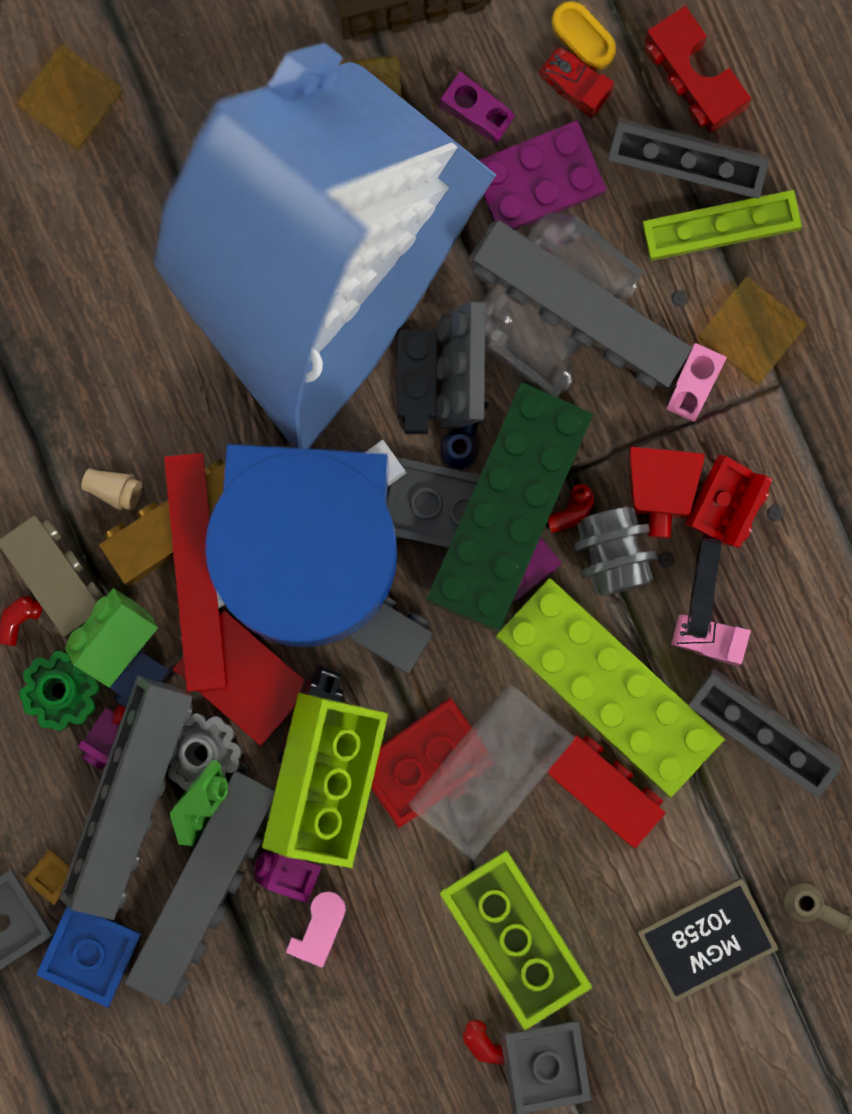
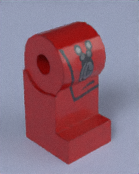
M561 47L555 49L538 71L539 76L555 89L556 93L591 119H593L613 93L614 81L604 74L599 75Z

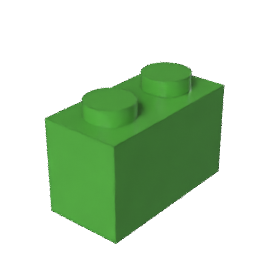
M113 588L106 597H102L93 607L92 615L84 625L72 632L65 650L74 666L110 688L158 629V626L148 610Z

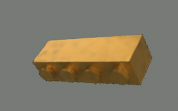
M222 459L215 461L205 468L210 518L217 502L224 493L226 463ZM168 500L161 505H158L157 502L147 505L137 513L138 520L127 527L124 523H121L104 534L106 541L99 544L123 583L128 587L174 558Z

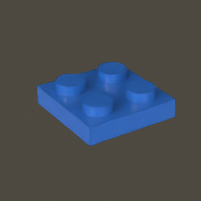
M67 906L36 975L105 1007H110L142 933L111 919L74 911Z

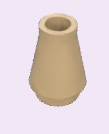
M89 468L84 474L81 488L119 511L125 509L132 511L140 500L142 482L136 480L133 474L97 471Z

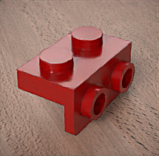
M718 455L685 525L709 538L721 540V545L739 548L751 533L752 522L759 507L768 498L772 478L764 474L755 473L725 455Z

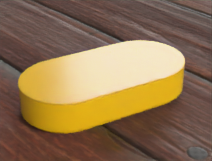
M569 1L559 5L552 16L554 34L580 62L590 69L601 70L608 67L612 63L616 52V44L613 37L582 4Z

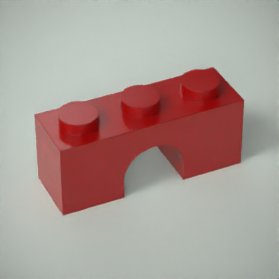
M685 5L647 31L644 50L655 66L660 64L668 74L666 81L672 92L677 97L682 95L690 106L688 113L694 123L699 128L704 126L709 134H711L745 111L752 98L730 67L714 77H704L693 70L690 64V57L704 47L707 35Z

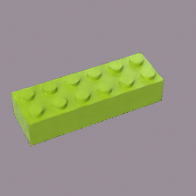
M551 578L545 582L496 635V639L667 798H672L725 740Z

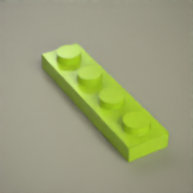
M794 190L762 196L759 199L752 198L646 220L642 222V228L649 260L655 261L799 231L802 228L795 193Z

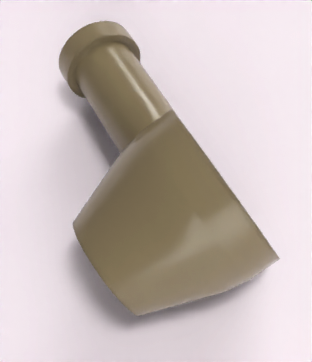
M798 883L786 892L784 908L793 920L807 923L818 918L844 931L843 934L851 935L852 916L849 917L825 905L821 892L815 886L808 883ZM803 896H809L813 901L812 908L808 911H803L799 907V900Z

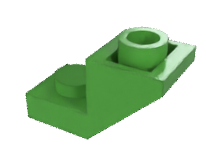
M212 760L185 790L169 813L179 845H194L206 828L209 817L214 814L220 803L227 796L228 784L227 780L223 777L219 761Z

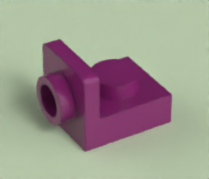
M105 707L87 738L78 745L80 749L86 752L82 758L100 770H103L107 763L119 729L118 725L111 722L114 711Z
M265 849L255 862L253 880L267 890L307 903L322 866L312 861L285 857Z

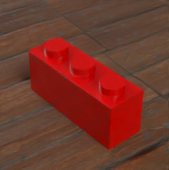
M587 734L583 739L574 735L544 772L630 847L636 849L666 814L660 808L664 801L647 786L640 791L633 785L630 780L634 775L617 760L610 765L600 756L604 749Z

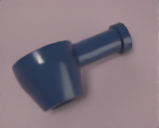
M484 401L485 411V409H487L489 406V403L486 401ZM479 422L461 427L460 430L451 431L443 438L440 452L442 459L447 465L456 469H463L475 462L479 453V445L474 434ZM454 442H465L467 450L463 454H456L452 450Z

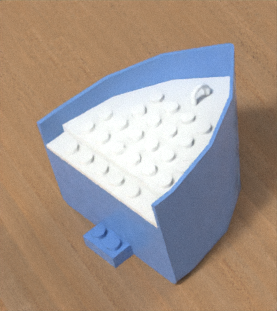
M326 43L287 53L267 87L228 98L216 104L200 131L164 205L154 257L155 268L170 291L291 446L298 449H309L376 367L398 334V330L402 328L429 288L476 205L496 177L493 171L368 70L353 62L339 65L343 57Z

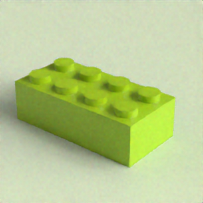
M298 693L262 848L285 857L347 868L353 867L388 713Z
M507 850L440 891L441 897L524 1031L592 988Z

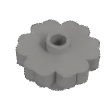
M201 714L191 715L187 723L183 724L179 734V749L174 760L169 763L172 765L168 772L169 778L186 790L212 760L219 761L223 777L228 783V773L239 770L241 765L240 758L243 752L242 747L238 743L232 742L236 734L234 727L226 724L219 716L206 720ZM202 745L206 746L208 750V758L205 761L197 757V749Z

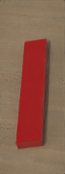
M204 454L164 456L187 692L226 688L217 591L211 580L206 559V537L210 516Z

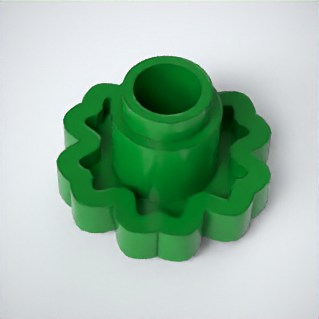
M55 651L49 660L37 657L31 666L24 671L23 678L28 685L20 690L19 697L23 703L24 712L32 716L38 715V724L42 728L64 731L68 728L70 722L82 725L95 712L96 703L92 697L99 693L100 684L98 680L74 666L67 653ZM59 684H64L66 687V692L62 699H58L54 693L56 686Z

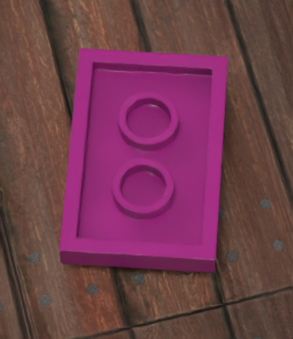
M578 120L479 160L496 174V177L483 195L493 221L500 220L513 230L525 227L607 192Z

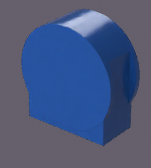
M227 444L224 493L217 502L210 518L206 537V559L211 580L219 597L246 627L275 643L294 647H315L334 643L348 637L363 627L378 612L392 587L397 565L396 537L392 519L387 509L388 454Z

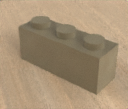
M34 515L0 539V548L62 636L69 639L72 632L78 627H82L92 615L93 607L97 601L105 596L94 582L87 585L79 573L84 570L83 565L72 550L67 553L63 551L57 542L62 536L52 521L48 518L43 522L41 518Z

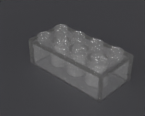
M508 684L410 801L409 806L469 858L474 860L575 737L517 688Z

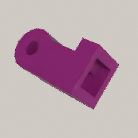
M461 71L438 104V108L448 115L452 114L494 143L500 140L515 118V115L509 108Z
M541 537L512 603L521 600L562 566V562Z

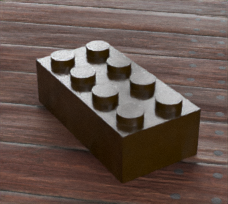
M334 0L343 40L352 39L353 42H362L373 38L374 33L389 30L391 33H398L411 28L413 23L425 20L429 24L438 23L446 20L449 14L461 11L464 14L478 13L486 8L485 5L491 4V0Z

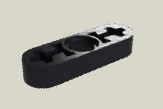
M702 536L699 543L686 627V635L706 639L709 631L722 542L719 539Z

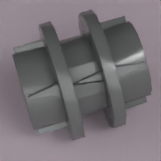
M623 507L585 517L580 520V523H577L581 540L573 543L574 552L589 551L592 566L580 570L582 579L591 578L596 595L606 596L647 585L649 581L653 580L649 562L656 560L657 555L655 551L641 553L638 537L649 534L650 529L648 524L638 525L634 508Z

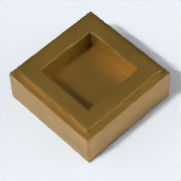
M50 849L24 881L50 903L56 905L60 900L59 896L70 865Z

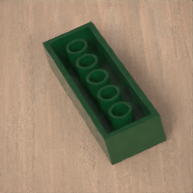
M521 382L429 592L426 603L498 634L594 413Z

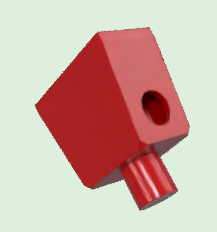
M630 447L628 451L631 505L634 508L635 514L649 515L648 525L650 533L647 534V537L670 539L672 518L684 519L690 515L705 454Z

